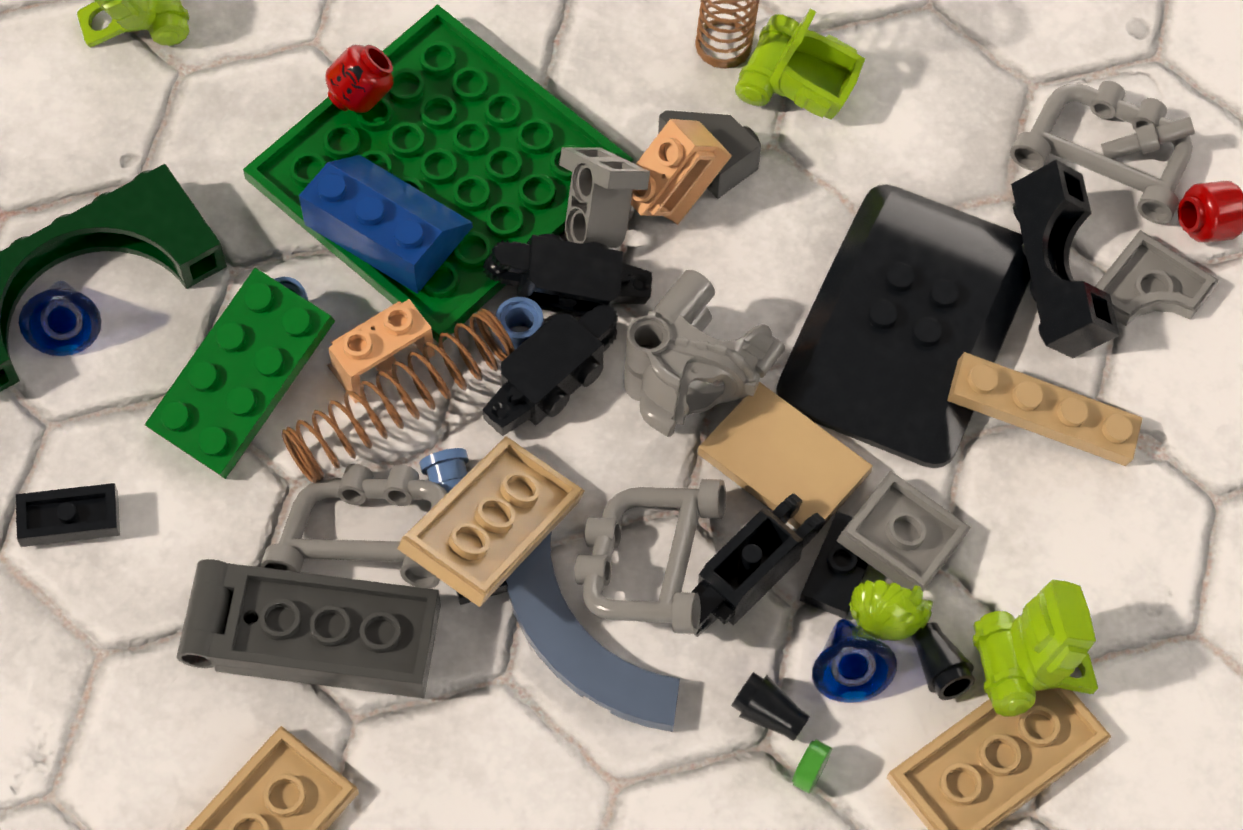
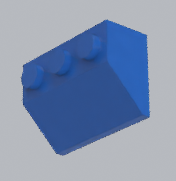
M361 155L327 162L299 195L304 224L417 294L473 227L472 222Z

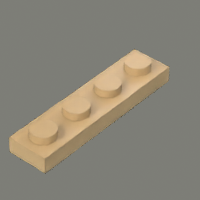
M966 352L957 361L947 399L949 402L1123 466H1127L1134 458L1142 423V417Z

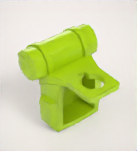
M95 0V2L79 9L77 12L85 43L89 47H94L122 33L147 30L154 42L160 45L171 46L185 40L190 31L187 22L189 14L183 7L181 0ZM105 11L112 17L110 24L106 28L99 31L93 30L92 21L96 14Z
M811 8L801 23L788 16L775 14L770 17L767 25L762 28L758 44L751 58L740 71L739 80L735 86V93L740 100L753 106L768 104L773 94L776 93L794 101V104L812 114L832 119L841 110L856 85L865 58L858 55L856 49L832 35L824 37L808 30L816 14V11Z
M1051 580L1025 605L1023 613L1018 615L1016 619L1006 611H994L981 617L980 621L974 622L975 635H973L972 640L980 653L986 679L984 691L990 698L997 714L1004 717H1014L1025 713L1034 705L1036 701L1035 691L1061 688L1087 694H1094L1097 691L1098 684L1088 651L1096 642L1090 611L1081 586L1068 581ZM1076 667L1079 668L1082 678L1070 676Z

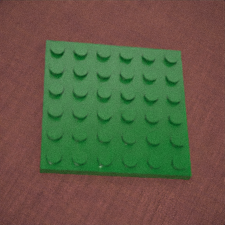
M437 4L382 51L389 58L393 66V71L391 72L393 75V87L367 113H356L351 110L343 111L336 107L327 97L243 169L245 179L393 305L399 301L403 303L410 299L431 326L433 338L439 343L441 333L452 335L457 323L464 324L472 314H475L506 285L500 283V281L490 280L489 277H486V273L483 272L485 270L483 268L484 262L498 242L501 243L502 240L507 242L508 240L509 243L514 241L527 244L532 235L554 234L560 236L565 231L572 172L559 165L562 147L603 148L632 163L633 158ZM361 155L472 222V229L418 294L304 224L299 195L327 162Z

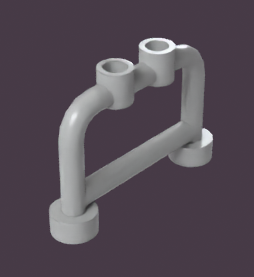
M1113 81L1102 82L1098 90L1081 84H1067L1055 89L1048 97L1032 130L1020 133L1010 150V156L1013 161L1025 169L1038 170L1044 166L1051 153L1143 192L1137 204L1139 213L1153 223L1165 224L1170 222L1179 205L1178 197L1174 192L1192 154L1193 145L1190 136L1171 141L1174 145V151L1161 178L1158 179L1050 133L1063 107L1069 102L1076 101L1090 106L1091 111L1100 118L1111 119L1117 117L1129 122L1134 130L1152 123L1154 127L1174 122L1165 118L1167 113L1166 106L1154 98L1144 99L1140 107L1123 101L1125 90L1121 85Z
M360 464L348 465L343 478L321 479L316 483L309 484L299 492L293 502L279 544H272L266 548L260 567L301 572L304 559L403 562L400 574L408 584L423 589L436 587L440 579L399 551L397 548L400 541L302 539L313 506L325 498H340L351 505H361L365 503L366 498L386 499L389 503L396 506H407L412 502V499L428 500L431 503V510L447 494V491L436 482L419 480L418 472L407 465L392 467L388 479H373L372 471L366 466Z
M702 479L699 489L629 488L616 494L609 500L603 511L602 518L589 517L585 525V542L587 547H594L592 555H578L574 569L576 583L583 585V601L588 610L600 618L609 620L672 623L674 633L696 634L700 625V598L698 593H682V587L699 515L701 518L722 519L726 507L724 481ZM634 507L681 508L658 602L610 600L602 595L604 586H608L611 578L613 550L618 548L620 544V522L622 516L627 510Z

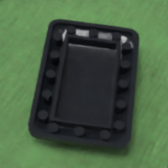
M886 184L872 188L865 196L812 305L778 380L776 394L816 424L924 467L940 468L949 464L957 453L974 413V410L947 401L957 361L966 352L993 363L996 362L1031 280L1027 257L1022 249V234L896 186Z

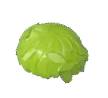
M879 579L875 582L866 580L865 583L855 587L849 605L852 617L856 620L858 627L862 628L865 633L876 639L897 641L909 638L920 628L923 629L932 614L933 601L922 599L923 591L920 586L915 585L911 591L897 583L889 585Z

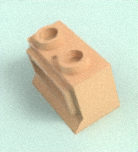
M670 119L636 163V165L649 170L650 176L647 190L632 191L631 205L641 216H664L679 224L732 155L700 121Z
M410 299L403 303L399 301L332 341V346L328 347L331 363L327 364V366L346 391H353L361 396V374L375 367L377 371L387 372L392 376V364L396 361L393 355L412 343L423 354L424 344L426 342L434 343L432 328ZM431 346L427 348L429 358L435 355L434 348ZM349 394V396L352 398L355 404L359 402L355 397Z

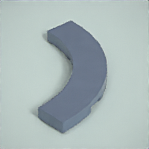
M551 531L506 579L508 584L507 593L512 604V610L524 636L545 665L576 694L581 697H587L596 704L610 710L611 714L621 719L645 727L673 732L680 678L660 675L624 661L602 646L583 628L569 609L554 574L551 559Z

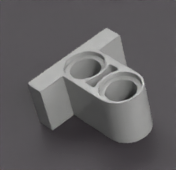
M562 147L559 165L572 172L565 220L567 240L580 244L597 242L606 245L608 248L621 246L626 236L632 191L648 189L650 171L603 148Z

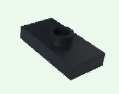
M837 511L802 590L800 601L846 619L850 610L849 603L851 602L852 592L855 587L861 584L869 564L837 542L841 532L853 518Z

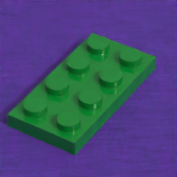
M254 268L144 425L226 479L335 323L334 318L262 271Z

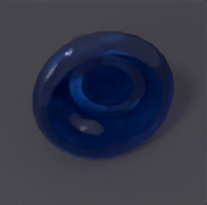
M57 281L45 291L36 294L26 302L20 312L18 324L25 341L34 349L52 356H67L82 352L93 344L100 333L102 319L96 304L88 296L78 292L65 281Z
M841 619L835 623L822 652L814 662L812 680L817 690L828 699L844 703L861 702L879 695L891 684L897 672V659L895 653L888 645L874 639L851 621Z

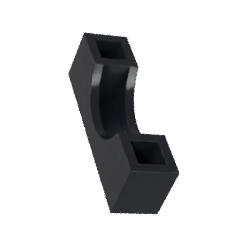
M1054 160L1011 184L1015 200L1013 212L1020 224L1022 233V249L1027 257L1032 280L1030 292L1037 304L1040 318L1038 326L1040 337L1045 346L1068 357L1075 358L1118 337L1119 331L1110 294L1085 281H1075L1071 274L1069 253L1072 241L1080 226L1092 213L1083 174L1058 160Z

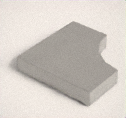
M1140 230L1095 287L1110 294L1116 320L1127 326L1136 317L1154 311L1174 312L1191 320L1215 289L1219 280Z

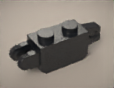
M554 234L532 235L527 244L514 241L509 243L508 240L507 242L502 240L501 243L498 242L493 247L492 253L485 260L483 266L485 269L483 272L486 273V277L495 282L500 281L502 284L517 286V297L532 299L540 306L541 310L580 317L589 310L592 311L593 307H597V304H609L610 307L614 303L645 305L650 299L652 291V272L623 263V251L608 249L606 245L597 242L580 244L564 241L560 236Z
M604 303L602 305L597 304V307H593L592 311L589 310L578 321L570 314H555L501 362L502 387L483 408V419L496 432L504 436L527 420H530L536 426L546 416L554 417L559 414L567 405L573 392L581 385L584 387L591 385L603 371V352L609 348L610 343L613 344V340H616L618 315L614 307H610L609 304L604 305Z
M795 493L785 498L772 512L766 508L754 516L705 564L699 573L698 585L691 592L698 593L701 604L700 625L698 632L694 635L698 637L717 619L723 624L729 621L734 626L800 560L802 549L819 533L826 522L825 519L818 513H815L807 518L795 532L788 527L786 523L797 514L802 503V499Z

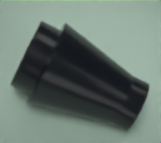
M927 623L923 629L920 628L911 636L917 648L929 691L937 693L938 697L942 700H950L964 694L973 686L975 682V677L972 674L974 670L973 664L949 640L937 623Z
M755 672L750 675L731 704L732 707L741 712L740 718L782 734L792 741L796 739L810 717L768 675L762 678Z

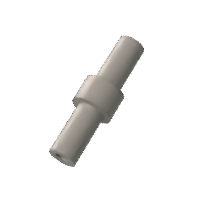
M1186 117L1154 127L1152 123L1136 128L1135 134L1103 143L1101 147L1104 156L1111 159L1142 151L1144 155L1160 150L1161 144L1193 135L1195 131L1191 118Z

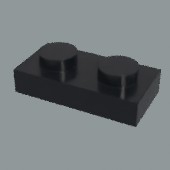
M115 483L16 494L17 540L20 546L26 547L120 536L118 490Z

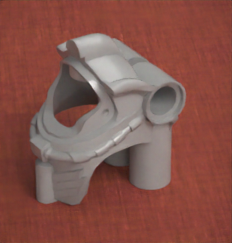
M686 270L652 311H648V315L638 317L632 321L627 329L624 389L632 399L640 402V413L644 421L667 437H671L674 434L676 423L684 425L685 417L688 414L705 412L716 404L738 401V399L745 398L748 395L754 396L759 385V379L767 374L785 350L784 344L772 336L769 326L765 324L753 327L743 337L735 341H722L704 333L703 330L712 320V315L706 305L714 297L715 289L704 275L694 270ZM719 380L724 382V385L721 386L709 384Z

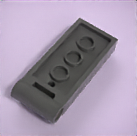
M213 559L200 560L196 567L176 658L183 664L192 667H214L216 672L425 698L441 607L439 590L230 564Z

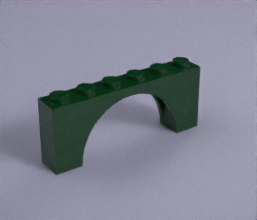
M165 163L153 170H147L138 174L133 181L112 192L100 194L92 203L71 214L59 216L49 226L30 236L16 239L8 248L0 251V392L20 381L11 362L8 346L9 327L15 308L29 286L55 265L67 259L92 252L115 251L142 256L163 266L186 289L227 267L220 241Z

